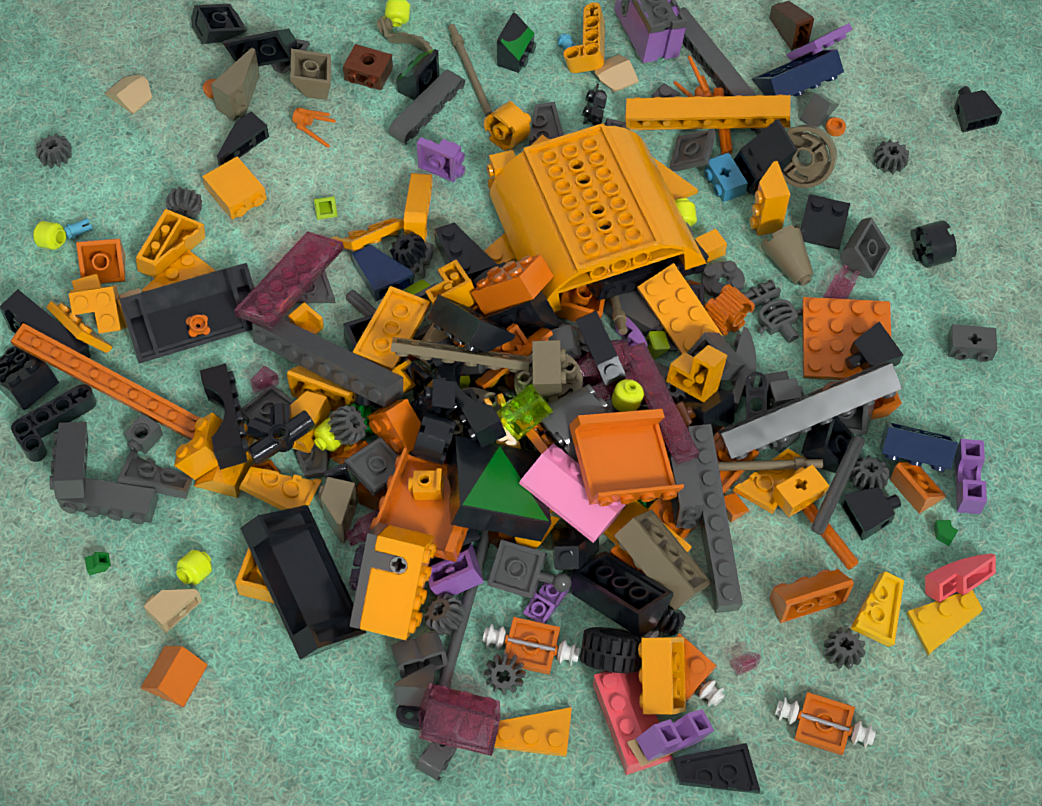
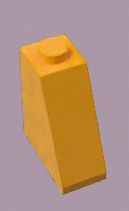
M306 391L290 405L291 418L305 410L316 427L327 419L332 409L327 396L320 392L312 393ZM315 428L296 440L292 448L310 453L315 444Z

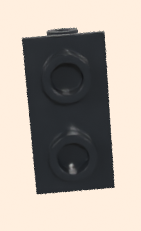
M598 83L593 90L590 89L585 97V100L588 102L582 112V116H584L583 124H586L588 121L592 122L594 126L602 123L604 110L602 109L605 108L607 94L604 90H598Z

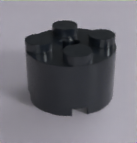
M940 220L921 225L910 232L914 244L912 254L915 260L921 261L922 265L926 268L953 261L952 257H956V239L954 234H949L948 228L951 227L946 221Z
M425 411L411 456L443 465L448 446H450L456 421Z

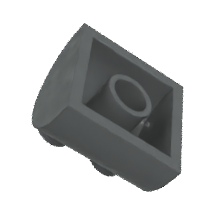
M872 217L862 219L840 254V260L849 271L864 278H874L890 250L889 244Z

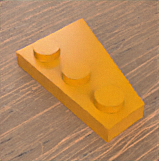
M250 467L239 489L280 510H285L303 505H308L309 507L322 480L315 478L314 480H309L299 475L293 474V476L279 474L277 471Z

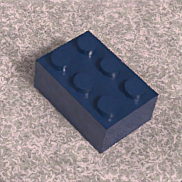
M886 421L880 450L887 459L899 461V458H904L908 460L909 464L922 466V463L929 464L931 469L944 472L945 468L952 469L958 442L951 436Z

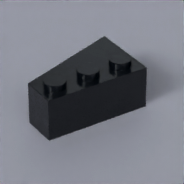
M455 222L435 228V243L446 265L457 259L465 273L472 280L485 270L498 265Z

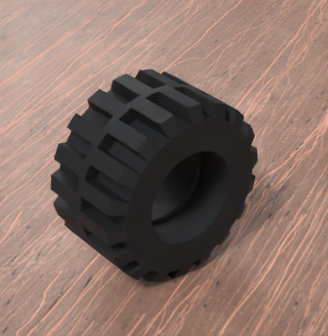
M592 627L585 629L580 661L591 668L607 672H637L640 670L642 662L638 652L639 644L642 643V637H638L629 631L615 628Z

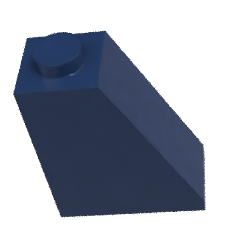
M370 245L352 253L353 265L375 301L383 299L390 286L404 290L414 284V276L411 270L374 246Z

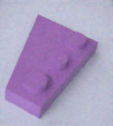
M848 23L788 53L787 56L792 61L809 52L814 55L822 51L823 47L825 49L835 44L834 40L839 42L847 37L846 33L852 31V27Z

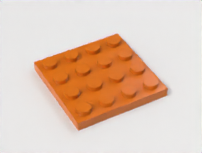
M803 297V378L842 380L863 371L860 366L850 370L846 366L845 359L852 355L850 353L852 343L878 322L883 325L891 337L890 301Z

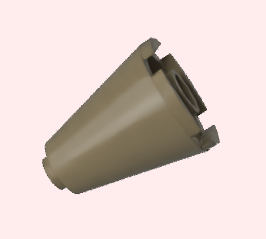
M793 225L784 227L772 234V240L768 242L766 238L762 242V250L795 285L800 284V286H804L812 281L811 277L814 273L798 225L795 227Z

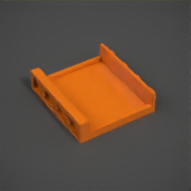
M663 409L578 415L569 424L589 505L599 504L600 507L611 505L613 502L629 504L641 499L642 502H649L663 497V500L675 498L677 493L684 488V484H675L661 434L659 422L665 418Z
M404 448L402 454L396 458V470L394 475H390L388 479L387 493L380 499V511L378 516L373 518L370 529L374 528L378 523L388 524V526L392 525L433 535V543L437 544L434 557L457 562L468 528L450 524L449 498L451 489L447 477V465L435 464L409 455L408 449ZM442 468L444 476L443 500H415L413 492H409L408 488L409 477H413L414 471H430Z

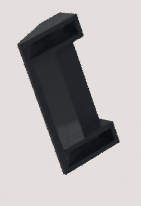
M247 263L116 300L138 364L253 330L252 323L263 318ZM195 315L207 316V326L210 328V333L208 335L200 334L196 337H191L188 334L190 329L189 325L186 324V319Z
M308 505L258 515L240 528L300 660L317 655L367 633L366 630L350 627L354 604Z

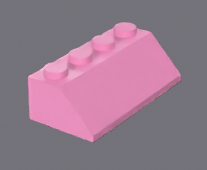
M554 443L541 454L519 482L521 486L593 543L617 519L626 505L620 502H613L611 505L600 507L599 504L589 505L579 463Z

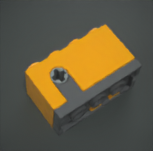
M378 523L367 533L350 627L402 640H407L410 633H415L416 627H420L423 613L419 612L421 604L425 603L427 597V590L424 589L425 582L429 581L432 567H429L430 558H434L437 544L433 543V535L392 525L388 526V524Z

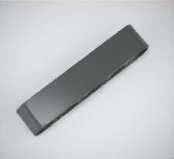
M448 69L445 70L391 123L388 134L407 145L408 143L406 142L410 138L413 139L420 132L419 129L422 126H426L433 119L432 116L435 113L438 114L445 107L444 104L447 101L450 102L458 94L456 92L459 89L464 88L465 79Z

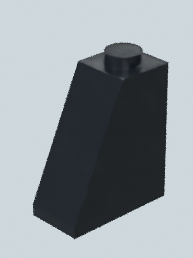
M552 528V553L555 570L579 569L599 551V538L593 543L575 528Z

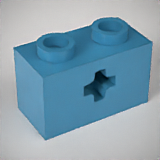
M729 153L709 160V164L706 165L704 170V176L707 181H711L713 191L717 197L720 196L722 201L725 202L746 194L748 183Z

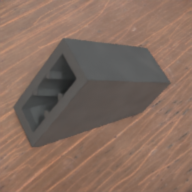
M638 290L618 295L621 308L625 312L626 317L638 327L643 336L647 337L650 331H664L666 333ZM608 298L605 300L603 312L613 319V308L611 300Z

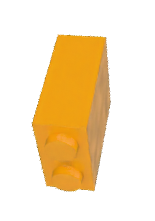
M238 156L202 176L206 190L231 219L242 217L248 210L261 206L267 200L265 188Z

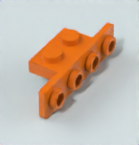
M513 323L507 330L515 334V338L491 351L529 356L532 354V341H548V338L553 333L551 330L542 327L527 339L519 326ZM502 367L499 370L490 369L478 378L475 384L483 389L491 388L501 376L511 371L508 368Z

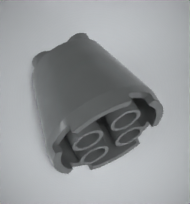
M589 384L540 407L534 413L558 446L576 462H578L569 424L578 415L612 413L610 410H607L609 406L601 397L598 398L596 396L597 393Z

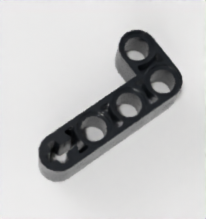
M86 384L78 385L12 423L11 431L30 461L39 462L47 455V449L41 438L57 430L59 423H69L91 411L96 406L97 401L92 388Z

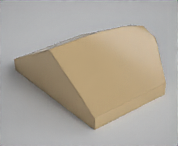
M619 54L604 60V65L595 70L598 79L614 92L639 82L630 59Z
M140 74L122 78L105 92L106 96L132 114L152 99L149 82Z

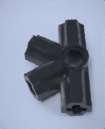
M275 403L274 406L270 407V422L255 417L248 423L247 436L258 440L249 446L250 451L248 453L254 462L260 465L278 452L289 451L296 440L316 428V425L307 411L304 410L291 418L290 405Z

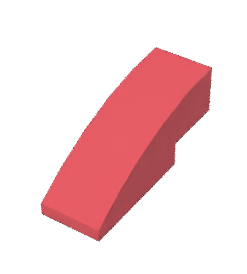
M989 553L968 557L934 570L925 576V595L939 603L955 592L966 595L996 574V555Z

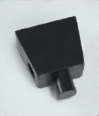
M968 86L962 87L958 91L959 96L954 109L963 133L998 124L1002 111L986 91L971 92Z
M878 322L852 343L850 348L852 355L845 359V363L850 370L859 366L862 370H866L885 361L891 362L893 366H897L903 357V353L883 325Z
M877 487L845 494L841 506L862 541L892 523L895 516L894 509L901 507V501L896 494L885 497L882 490Z

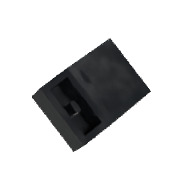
M776 119L742 147L734 158V162L748 183L746 190L749 194H755L760 180L774 161H778L783 172L797 152V148L779 119Z
M16 346L7 349L4 355L0 357V390L22 410L27 409L59 384V381L44 361Z

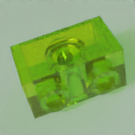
M530 384L496 413L502 425L518 441L552 413L553 410L536 388Z

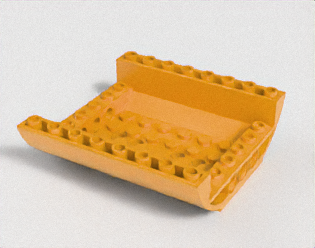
M602 123L525 147L523 152L515 156L502 168L491 186L490 198L517 262L527 255L533 257L541 254L554 277L546 284L542 292L554 312L561 310L559 293L678 255L685 270L706 264L646 143L639 135L629 129L605 126ZM577 165L581 167L580 169H573ZM582 180H587V181H588V183H586V184H581V183H579V182L582 181ZM596 210L602 211L601 214H594L593 212ZM605 225L610 227L606 230L600 229L602 226Z

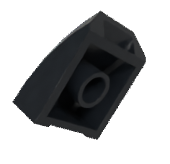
M231 4L194 5L191 16L192 29L195 30L201 44L225 41L247 31L240 16Z

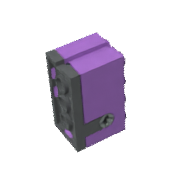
M616 0L614 11L642 63L657 61L658 57L664 59L679 57L688 21L676 0Z

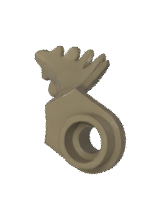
M385 15L377 20L380 33L382 35L385 34L390 43L412 44L424 52L433 50L430 43L423 40L424 37L405 32L393 33V23Z

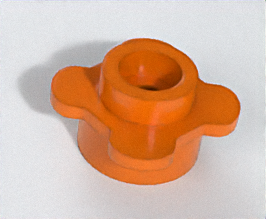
M195 315L186 319V324L189 325L190 329L188 334L191 337H196L200 334L208 335L210 333V328L207 326V316Z

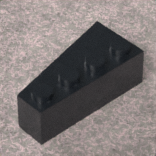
M19 289L0 305L1 313L9 330L15 334L24 323L88 358L91 357L87 343L77 339L66 327L57 322Z

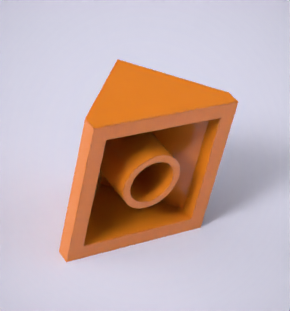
M120 238L76 242L81 278L97 273L100 283L125 281L126 254Z
M899 462L895 466L890 481L919 514L946 497L944 492L921 466L912 465L908 462Z
M165 646L140 688L184 708L208 665L183 646Z

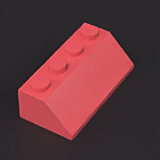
M605 671L595 674L593 687L626 775L673 760L670 754L641 767L627 743L636 739L654 724L659 723L656 714H643V709L640 707L639 700L640 694L643 693V685L639 680V671L633 673Z

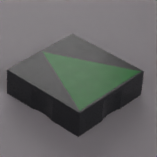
M455 435L446 454L447 477L451 489L449 498L450 524L481 531H495L508 536L541 542L551 525L550 508L519 484L520 480L541 456V453L495 443L481 448L477 440L473 442L471 438Z

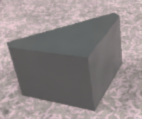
M814 93L800 120L807 125L819 127L839 104L822 94Z
M431 663L395 682L393 702L396 705L432 707L435 687V665Z

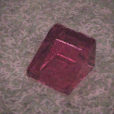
M263 366L250 380L253 392L255 393L267 389L270 385L276 386L280 384L278 374L266 366Z
M749 651L729 660L735 673L739 676L758 667L761 656Z

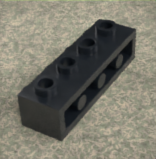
M439 377L432 379L424 387V390L410 403L420 422H422L425 411L447 417L455 409V382Z

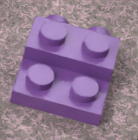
M422 137L417 141L418 168L451 182H455L458 177L461 178L466 167L462 165L465 153L461 152V146L442 139L440 144Z

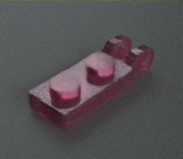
M844 264L840 272L835 275L822 298L848 299L861 272L856 270L851 280L844 277L849 266Z

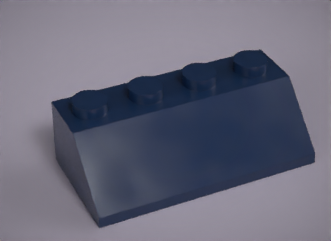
M838 49L822 50L814 55L812 53L804 55L756 76L752 80L765 96L779 94L799 96L805 93V89H814L820 87L823 81L829 82L837 79V75L844 73Z

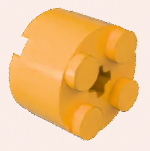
M508 101L484 119V129L489 131L491 142L502 150H511L530 135L529 123L531 122V117L512 101Z

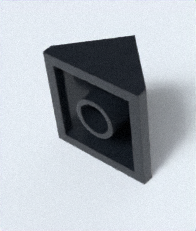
M719 387L705 402L691 395L680 401L686 403L687 406H692L696 417L693 418L695 421L694 426L711 424L713 434L717 433L722 427H726L734 422V394Z

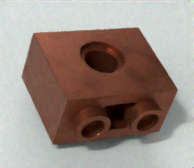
M355 44L343 66L344 80L367 86L368 88L382 90L393 69L392 54Z

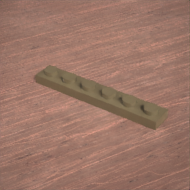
M393 337L391 352H395L398 356H409V354L418 355V358L424 360H431L433 357L440 358L445 363L460 361L464 362L467 366L481 364L493 370H499L502 367L508 368L509 371L514 373L528 371L530 363L529 356L495 351L484 352L479 349L477 352H473L461 346Z

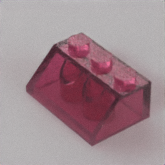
M429 683L420 703L419 738L492 756L501 718L500 701L491 697H482L467 691H458L442 685Z

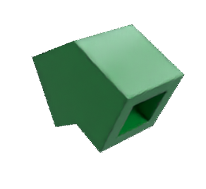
M936 520L934 524L936 539L950 546L958 532L956 528L952 527L951 520Z
M94 552L93 555L84 557L89 576L105 572L111 566L109 553Z

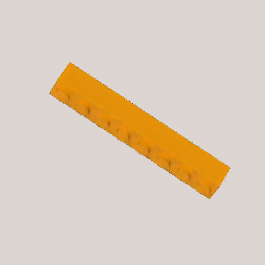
M790 95L676 96L671 98L635 97L626 99V127L632 130L767 128L776 119L780 120L784 128H790Z

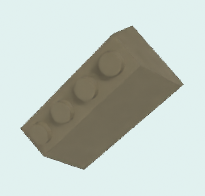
M653 510L632 518L614 535L618 540L619 546L633 558L637 568L641 569L649 578L673 591V597L669 606L673 607L674 610L684 606L712 584L710 579Z

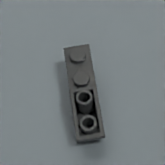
M743 327L741 335L737 334L734 342V347H737L736 354L745 363V366L732 379L731 385L735 386L734 390L728 391L734 394L735 414L737 413L741 397H746V378L752 372H756L757 367L754 342L749 329ZM753 376L750 379V385L752 387L754 386L756 376Z

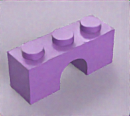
M960 439L956 449L957 512L981 514L987 503L986 481H981V470L985 461L984 441Z
M703 709L684 715L673 723L669 719L654 724L638 736L636 740L647 760L650 761L693 746L714 732V729Z

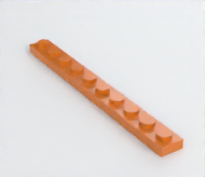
M24 323L11 339L12 345L187 439H193L195 433L194 426L200 417Z

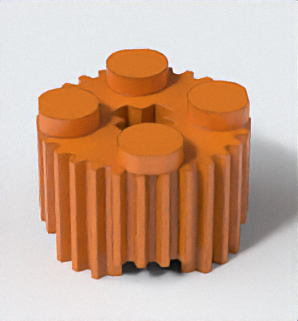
M728 284L722 288L716 299L712 298L707 302L705 309L721 334L725 336L728 335L729 331L732 330L735 333L746 323L744 318L749 311L752 313L755 305L737 288Z

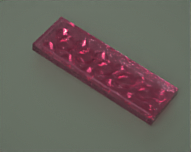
M307 231L235 308L236 317L272 329L343 251V242Z

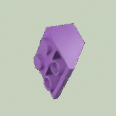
M472 543L462 546L457 562L442 558L429 561V567H432V572L428 582L431 590L437 597L439 594L445 596L447 593L454 596L484 583Z

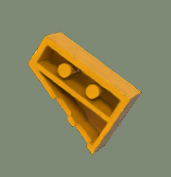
M165 209L136 256L138 272L156 278L186 251H191L205 239L204 224Z

